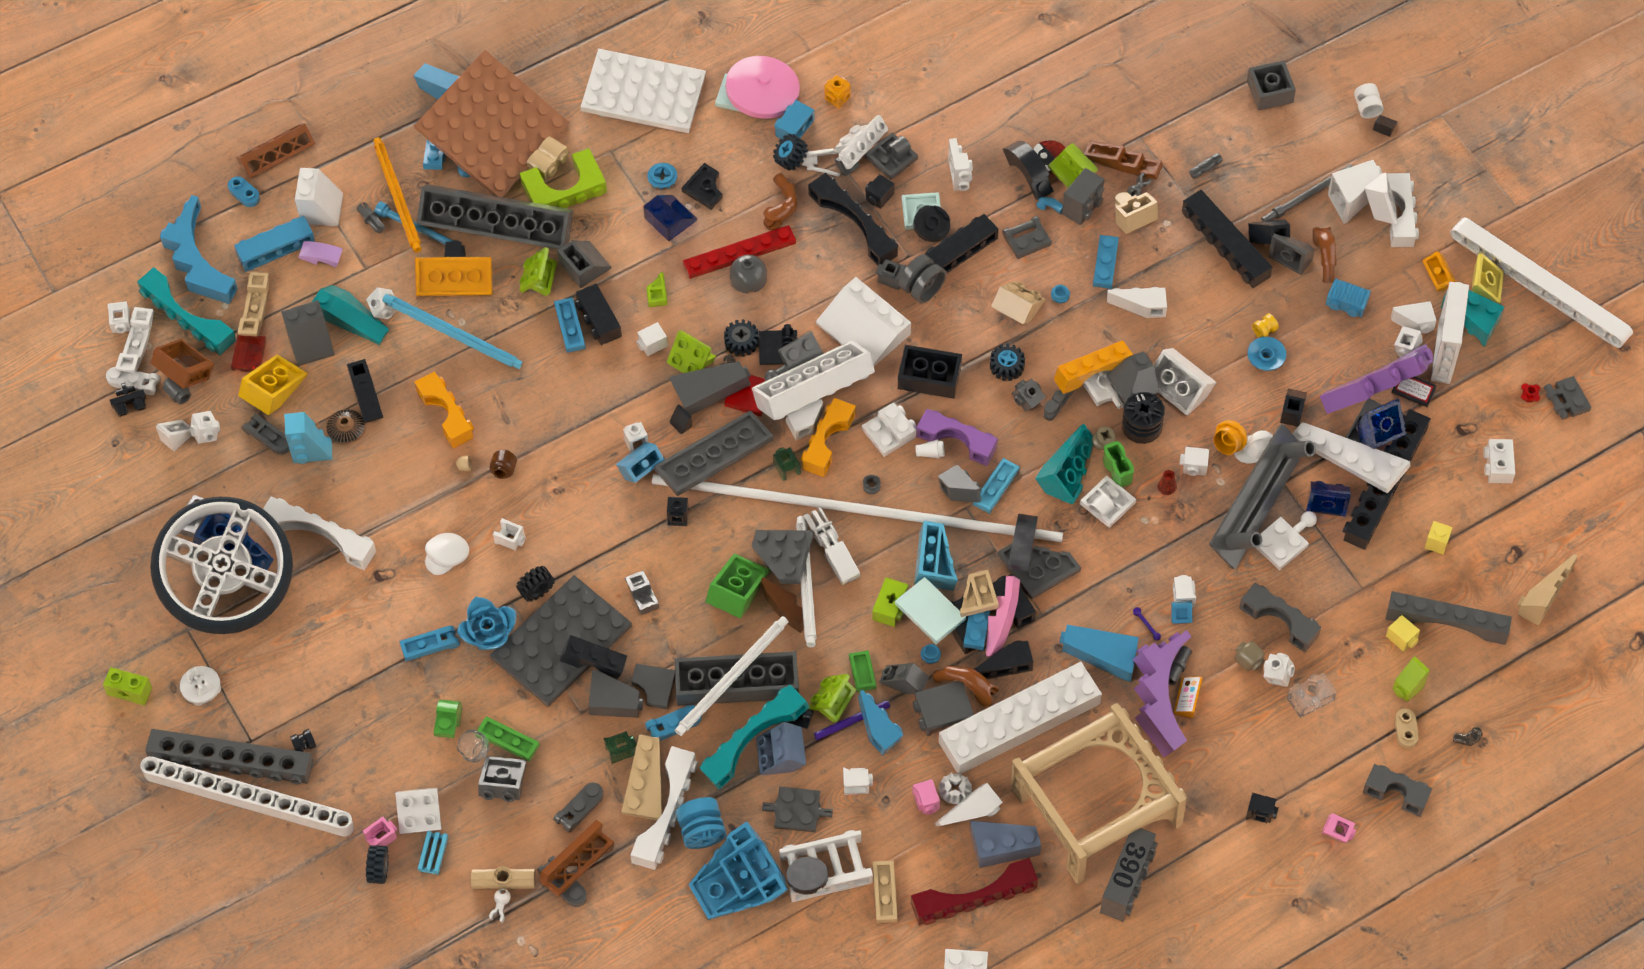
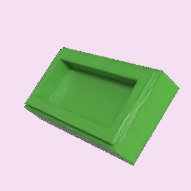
M869 650L849 653V661L855 688L857 689L856 692L876 689L877 686Z

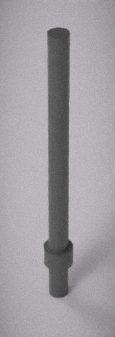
M1350 164V165L1346 166L1345 168H1343V169H1341V170H1344V169H1347V168H1350V167H1353V166ZM1331 176L1282 206H1276L1272 209V212L1263 216L1261 220L1271 221L1282 217L1286 211L1328 187Z

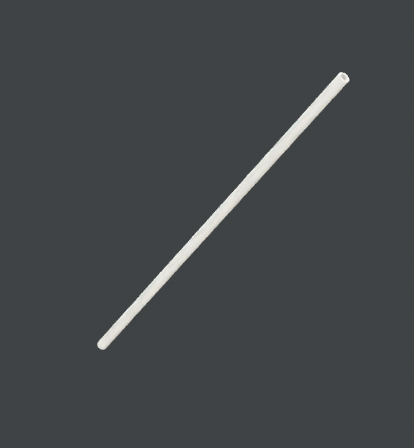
M653 474L652 484L668 486L659 475ZM704 481L691 488V490L817 508L821 507L830 510L921 523L929 521L941 523L949 527L1014 536L1016 527ZM1036 529L1034 539L1062 543L1063 533Z

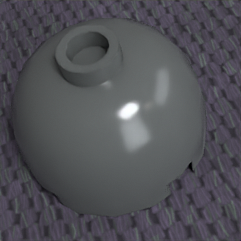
M754 255L740 256L733 261L730 267L729 277L731 284L737 291L742 293L761 290L767 282V269L764 262Z

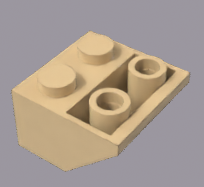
M1014 281L1000 286L991 307L1022 324H1026L1033 319L1046 299L1041 297L1039 292L1035 290L1030 291L1024 288L1025 285L1021 282Z

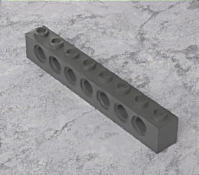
M152 728L145 749L148 757H156L180 765H190L195 769L203 767L209 768L214 772L228 771L234 775L248 774L254 778L267 777L273 781L286 780L298 785L301 783L308 784L314 762L311 753ZM168 747H173L172 750L165 751ZM188 750H193L192 753H190V754H185L186 751H188ZM213 753L212 756L205 757L206 754ZM233 756L232 759L225 760L226 757ZM253 759L252 762L245 763L246 760ZM273 762L271 766H265L266 763ZM293 765L291 769H285L286 766Z

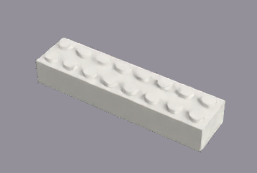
M1079 662L939 732V744L957 774H963L1100 705L1102 693L1082 662Z

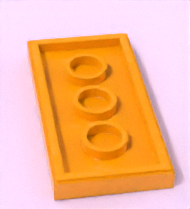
M415 257L416 296L493 295L492 257Z

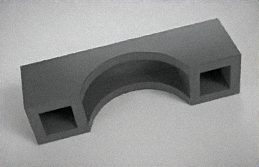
M1254 583L1241 599L1239 609L1254 619L1267 615L1282 619L1290 631L1289 642L1305 653L1319 637L1321 626L1314 619L1307 618L1299 609L1292 608L1281 597H1276L1262 585Z

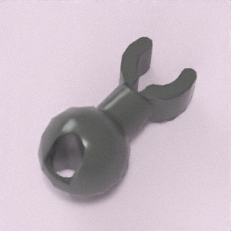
M1144 173L1137 177L1136 185L1128 188L1127 192L1131 196L1141 195V189L1151 183V179L1142 183Z

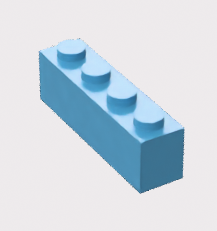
M302 216L294 218L283 225H277L264 233L261 232L252 238L242 240L235 244L234 247L237 257L245 272L301 249L304 241L315 242L307 220Z

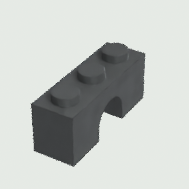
M1374 764L1365 783L1363 793L1382 801L1385 793L1388 791H1398L1404 797L1401 809L1421 817L1432 788L1424 782H1416L1409 779L1405 774L1390 771L1386 766Z

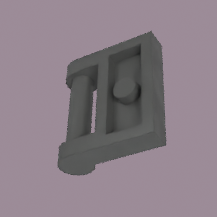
M1034 216L1030 221L1013 228L1002 230L1004 238L1017 259L1049 247L1052 243L1038 216ZM1032 227L1035 228V230L1030 233H1027L1015 239L1013 238V235L1028 230Z

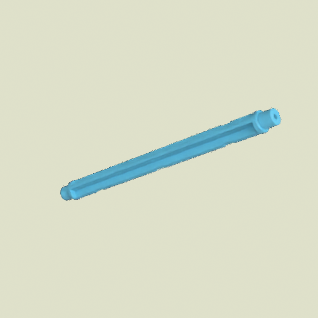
M385 294L382 299L388 306L510 367L520 369L523 364L516 356L498 349L395 296Z

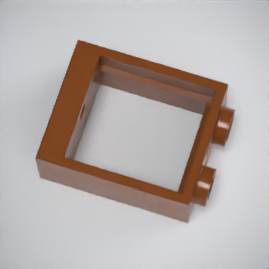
M182 338L156 347L150 363L183 389L209 380L214 367L212 361ZM174 358H178V359H179L180 361H182L185 365H187L188 368L182 367L179 363H177V362H176L175 360H173V359H174Z

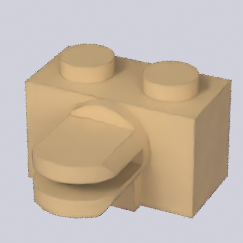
M1128 192L1116 195V224L1126 234L1158 219V202L1147 192L1139 196H1131Z

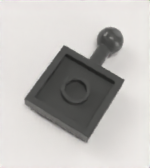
M808 331L778 350L785 365L777 370H768L764 376L765 381L824 354L812 331Z

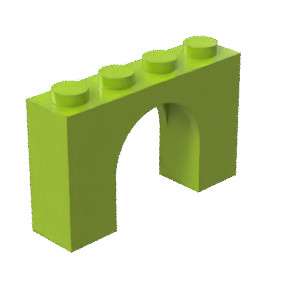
M590 148L572 154L573 165L579 176V181L570 189H551L545 184L537 167L519 173L521 185L529 201L567 209L569 206L583 203L588 199L600 197L607 193L606 181Z

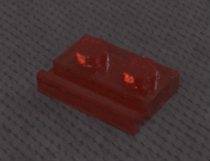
M238 335L231 363L232 371L236 369L242 372H252L262 364L267 341L266 336Z

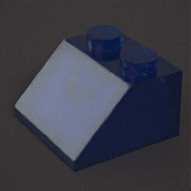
M657 195L643 205L644 218L668 241H671L697 221V217L673 195Z
M1400 399L1392 400L1363 415L1357 424L1361 443L1375 449L1406 435Z
M1310 481L1306 511L1346 517L1351 496L1350 487L1342 484L1334 485L1326 484L1322 481Z

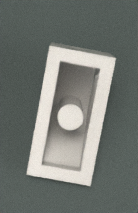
M1431 301L1393 307L1391 314L1393 322L1402 327L1405 326L1419 330L1424 334L1434 331L1437 321Z

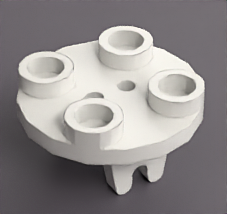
M197 666L188 670L182 676L180 691L187 701L200 706L213 700L221 691L220 678L212 668Z

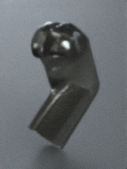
M1473 727L1467 734L1455 732L1452 742L1472 746L1481 740L1483 736L1482 730L1479 727Z

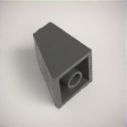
M318 300L281 311L297 366L335 355Z

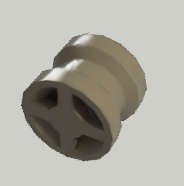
M1107 426L1099 428L1092 438L1093 445L1099 450H1104V445L1115 440V432Z

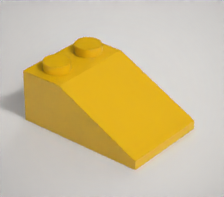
M276 354L242 378L238 396L265 414L270 415L283 405L307 377L308 373Z

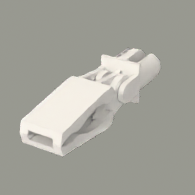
M820 507L817 509L818 513L816 510L811 511V517L807 513L804 515V518L813 532V538L816 539L820 547H824V556L843 586L861 577L844 542H838V534L832 525V521L829 522Z

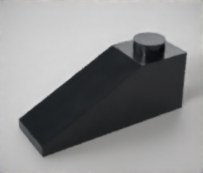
M1018 640L1008 644L974 670L986 679L1033 671L1034 662L1029 642Z

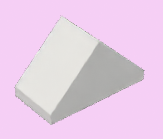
M183 420L160 423L156 426L161 442L174 452L192 436L190 426Z

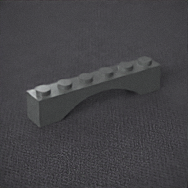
M1394 591L1391 592L1385 618L1386 620L1396 621L1402 615L1411 623L1445 624L1471 632L1485 641L1503 645L1506 644L1512 620V616Z

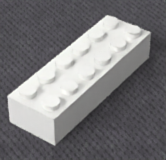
M850 341L753 387L752 391L757 408L773 420H778L793 411H799L807 404L817 402L826 395L834 394L843 387L851 386L853 382L866 379L875 370L870 352L855 342Z

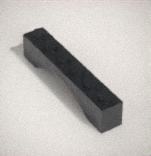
M824 173L808 184V195L820 207L838 211L857 224L865 236L868 256L877 266L880 263L883 264L885 259L891 261L898 256L897 242L886 234L882 226H878L874 222L870 214H866L857 201L854 202L850 198L849 193L845 189L842 190L838 186L837 181L833 177Z

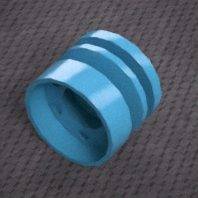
M709 797L697 798L677 808L676 815L679 826L683 828L681 833L685 847L689 849L709 847L719 843L727 835L723 820L720 818L721 813L716 799Z

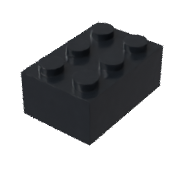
M905 345L898 374L897 389L955 399L962 367V354Z

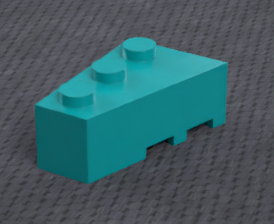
M1468 290L1464 327L1470 335L1477 337L1481 341L1480 344L1485 347L1501 320L1505 306ZM1445 293L1444 298H1443V301H1442L1441 309L1443 308V304H1444V300H1445V297H1446V293Z

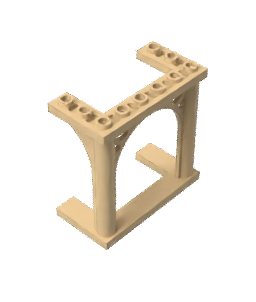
M1118 703L1110 706V713L1031 757L1023 761L1018 757L1012 761L1011 789L1021 804L1028 801L1030 796L1068 851L1066 869L1077 885L1085 881L1086 861L1091 855L1139 828L1158 820L1168 819L1175 830L1183 825L1187 799L1184 790L1177 787L1173 775L1165 770L1161 758L1155 756L1149 741L1142 738L1139 727L1136 724H1132L1128 712L1125 708H1121ZM1108 733L1106 741L1100 739L1102 737H1105V734ZM1127 741L1129 742V746L1132 748H1126ZM1095 746L1117 749L1128 755L1141 772L1143 790L1140 799L1129 812L1077 841L1033 777L1083 749ZM1151 774V777L1155 780H1149L1147 775ZM1156 785L1162 789V792L1160 794H1153L1147 788ZM1147 797L1150 799L1148 803L1144 800Z

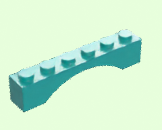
M155 267L137 281L139 293L145 299L149 298L157 309H163L171 320L175 319L178 321L181 328L185 331L189 330L197 341H203L211 352L215 351L221 355L237 341L234 331L221 320L200 318L182 309L171 295L167 277Z
M791 685L783 687L777 693L775 699L765 703L762 710L757 715L751 716L742 729H737L727 743H722L714 755L704 759L701 764L702 766L699 767L700 770L720 790L734 777L736 765L746 745L760 732L773 725L795 721L809 708L807 701Z

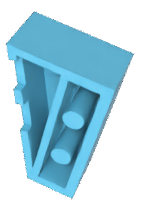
M929 521L923 522L919 532L914 584H917L925 577L936 588L954 590L958 579L957 575H955L944 524Z

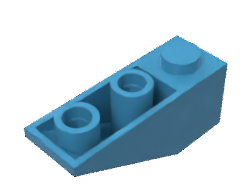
M861 690L858 695V701L868 739L883 756L901 741L903 737L902 729L898 724L891 722L883 708H879L875 704L871 694Z

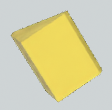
M1479 253L1477 256L1471 291L1500 304L1504 271L1482 253Z

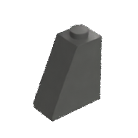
M592 670L588 706L590 715L638 718L639 710L643 711V698H640L639 690L598 670Z

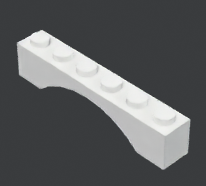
M271 496L263 508L277 521L283 531L304 530L320 534L332 541L340 549L348 564L364 571L376 553L374 542L370 538L358 536L354 531L350 529L345 530L335 522H327L317 514H309L301 507L289 505L281 498L276 499Z
M671 747L665 762L666 774L670 782L668 803L657 822L637 837L631 852V862L633 864L655 870L657 864L662 863L664 845L668 846L671 838L670 829L675 827L677 823L676 810L684 804V792L688 791L691 785V779L689 778L691 773L696 772L698 766L694 752Z

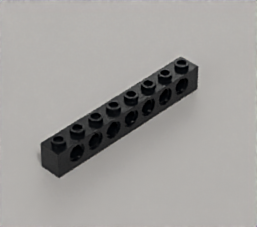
M1409 409L1406 415L1401 416L1398 423L1400 428L1399 430H1394L1390 438L1392 443L1390 446L1386 445L1383 452L1411 462L1429 427L1431 418ZM1403 476L1388 493L1367 482L1366 486H1368L1367 491H1362L1358 500L1361 502L1359 507H1354L1351 513V517H1353L1351 522L1347 521L1342 532L1345 533L1343 541L1366 550Z

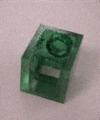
M782 447L775 451L773 463L783 481L787 480L786 472L795 469L797 475L801 474V464L791 447L787 449Z
M627 731L603 738L605 749L609 751L612 764L635 755L634 747L637 745L633 735L629 736ZM626 742V745L617 748L618 744Z

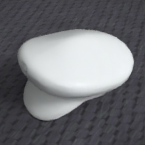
M454 533L436 535L425 546L427 554L425 559L426 568L434 575L445 574L454 566L466 560L469 555L468 543L461 536Z

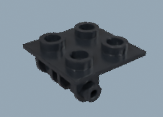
M785 324L782 330L759 331L760 365L784 364L778 350L797 339V330H793L790 324Z

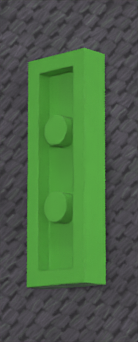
M487 716L476 731V736L530 762L540 746L538 741Z

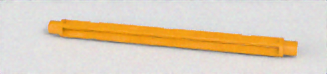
M377 137L373 140L374 149L381 163L410 247L413 248L415 253H419L422 250L421 241L385 144L380 137Z

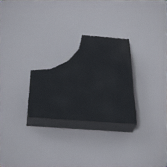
M703 163L681 188L683 193L710 210L723 198V194L716 186L719 172L706 163Z

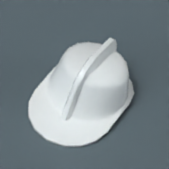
M1261 430L1247 436L1248 442L1245 448L1234 453L1236 459L1246 464L1257 463L1273 435L1270 432Z

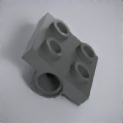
M892 132L865 153V158L888 179L892 180L918 160V155L911 149V145L905 137H897Z

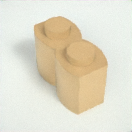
M549 136L529 157L527 166L529 170L537 167L542 178L546 180L556 173L557 167L561 163L564 164L569 156L568 148Z

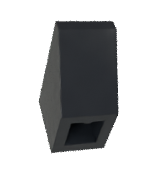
M1286 219L1248 223L1249 242L1271 244L1274 234L1290 238V224Z
M1288 388L1280 423L1296 427L1300 425L1307 392Z

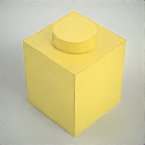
M1433 521L1425 549L1444 555L1453 527Z
M1401 615L1388 627L1386 637L1404 652L1409 647L1413 648L1418 643L1420 630Z

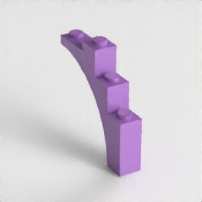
M1426 344L1421 345L1382 368L1324 392L1320 395V399L1327 414L1367 400L1378 392L1395 387L1401 381L1422 374L1428 369L1427 366L1433 362L1432 351L1427 348Z
M1187 630L1181 635L1178 632L1168 639L1170 641L1168 644L1165 641L1160 645L1153 643L1149 647L1145 644L1137 650L1138 655L1133 658V661L1144 674L1138 680L1140 684L1134 690L1145 703L1139 709L1141 713L1135 719L1163 757H1166L1187 741L1173 715L1168 688L1170 668L1174 657L1181 646L1191 638Z

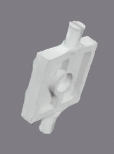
M1109 370L1098 372L1083 383L1096 406L1113 401L1117 409L1124 407L1119 394L1106 377L1110 372Z

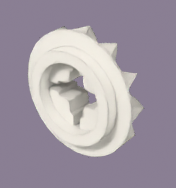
M951 772L939 782L940 796L951 804H959L972 792V785L968 777L963 776L961 773L953 774ZM951 784H953V785H955V786H956L957 784H960V785H959V790H960V791H957V790L955 789V790H953V791L950 792V790L952 789V785H951Z

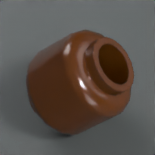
M498 450L492 456L489 469L496 478H509L514 473L517 458L509 450Z

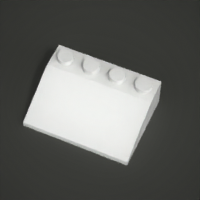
M857 277L842 288L816 321V324L840 345L853 341L869 351L873 366L877 365L911 335V322Z

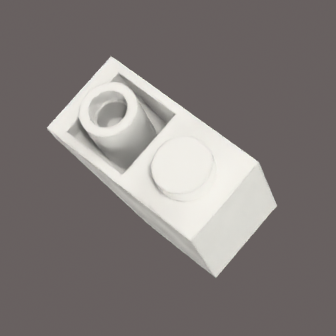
M822 399L803 406L799 411H793L786 415V423L796 441L814 434L823 413Z

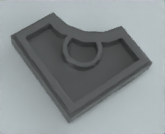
M636 664L631 682L632 685L641 688L645 692L647 706L667 709L675 679V670Z

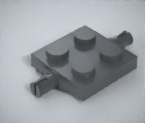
M779 787L776 802H763L762 811L774 812L775 829L816 833V826L820 816L832 818L833 809L821 808L819 790Z

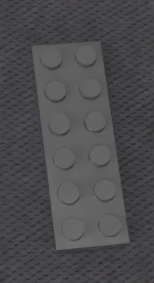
M748 411L655 465V472L676 496H679L773 441V435L751 411Z

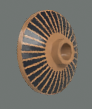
M351 409L339 410L328 419L326 424L327 434L334 442L340 444L353 443L365 431L364 419L357 411Z

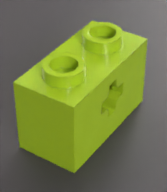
M885 577L872 610V620L895 627L897 620L901 621L903 617V612L895 605V601L908 591V584Z
M110 667L103 683L107 695L144 706L152 690L148 677Z

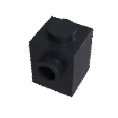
M879 174L873 181L867 184L865 188L866 200L871 205L881 209L894 195V183Z

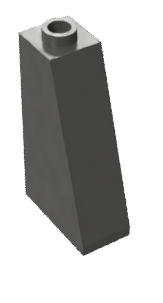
M739 361L669 377L685 410L690 415L751 385L748 379L751 377V374L746 366L742 367Z

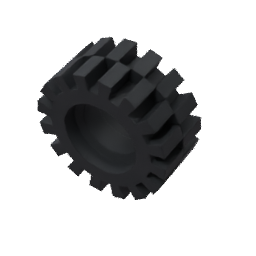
M537 566L520 578L521 581L517 582L516 588L527 602H532L534 599L538 600L539 597H543L544 593H548V589H552L553 584H555V579L545 566Z

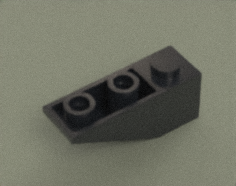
M366 359L348 363L349 376L364 422L368 423L384 418Z

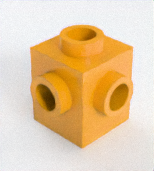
M835 75L824 85L825 100L839 109L851 97V84L846 79Z

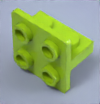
M1074 143L1068 145L1048 165V168L1067 188L1070 187L1085 168L1094 173L1098 170Z
M545 247L537 251L533 256L525 260L523 264L524 272L519 281V284H521L520 292L524 293L531 288L545 296L550 294L557 261L547 257L548 248Z
M680 330L676 335L667 363L683 373L704 369L706 366L714 363L716 356L710 353L711 347Z
M848 674L825 677L820 683L821 687L818 692L812 696L808 709L813 711L819 710L830 721L837 722L857 690L847 682L850 676Z

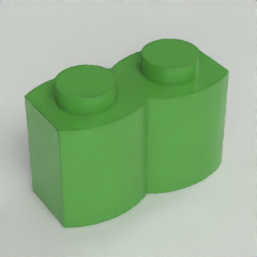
M1115 441L1104 445L1103 463L1106 469L1111 472L1112 480L1121 487L1132 484L1134 467L1131 461L1125 457V449L1122 444Z

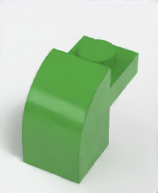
M443 699L438 701L433 732L435 737L455 738L456 727L460 726L463 709L461 701Z

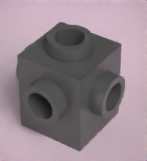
M1024 379L1015 385L1016 390L1011 393L1016 404L1021 406L1025 412L1035 407L1046 397L1041 391L1040 385L1033 381V379L1026 382Z

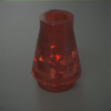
M1166 470L1158 482V490L1163 495H1171L1177 489L1175 473L1172 470Z

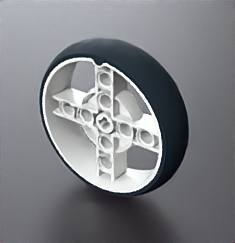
M220 496L193 502L179 510L166 522L155 541L150 569L153 586L158 598L177 620L201 632L232 634L258 625L277 609L284 599L291 582L293 559L290 544L283 529L269 513L249 501ZM212 514H232L223 536L209 538L201 545L176 537L183 528L199 518ZM251 521L268 535L274 545L277 555V574L252 565L250 553L242 544ZM235 525L242 527V530L238 533L233 532L231 529ZM231 543L235 548L227 551L224 549V546ZM186 547L190 551L186 555H181L179 550ZM202 554L208 556V560L205 562H200L197 558ZM167 557L191 565L193 576L201 586L192 610L175 596L170 587L166 574ZM222 561L225 562V566L219 568L218 564H221ZM240 568L246 570V574L243 576H238L235 572ZM261 575L265 580L262 583H257L254 581V578ZM215 579L220 584L217 587H211L209 582ZM243 585L268 594L257 606L245 613L232 617H212L220 595L233 593ZM204 598H210L212 603L205 606L201 601Z

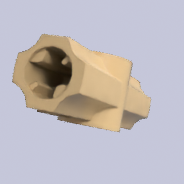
M501 866L497 869L472 870L471 887L472 889L498 890L535 888V869H509ZM501 877H508L506 881H499Z

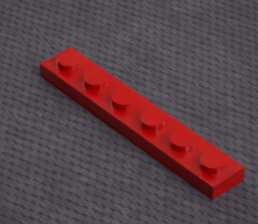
M790 225L685 259L683 260V265L689 279L731 266L733 261L740 256L754 255L758 257L796 244V238Z

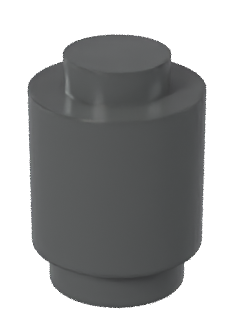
M170 378L164 381L163 390L175 403L184 404L190 399L191 393L188 387L183 389Z

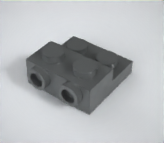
M486 756L478 783L479 796L486 800L501 798L506 802L520 800L527 766L526 760Z

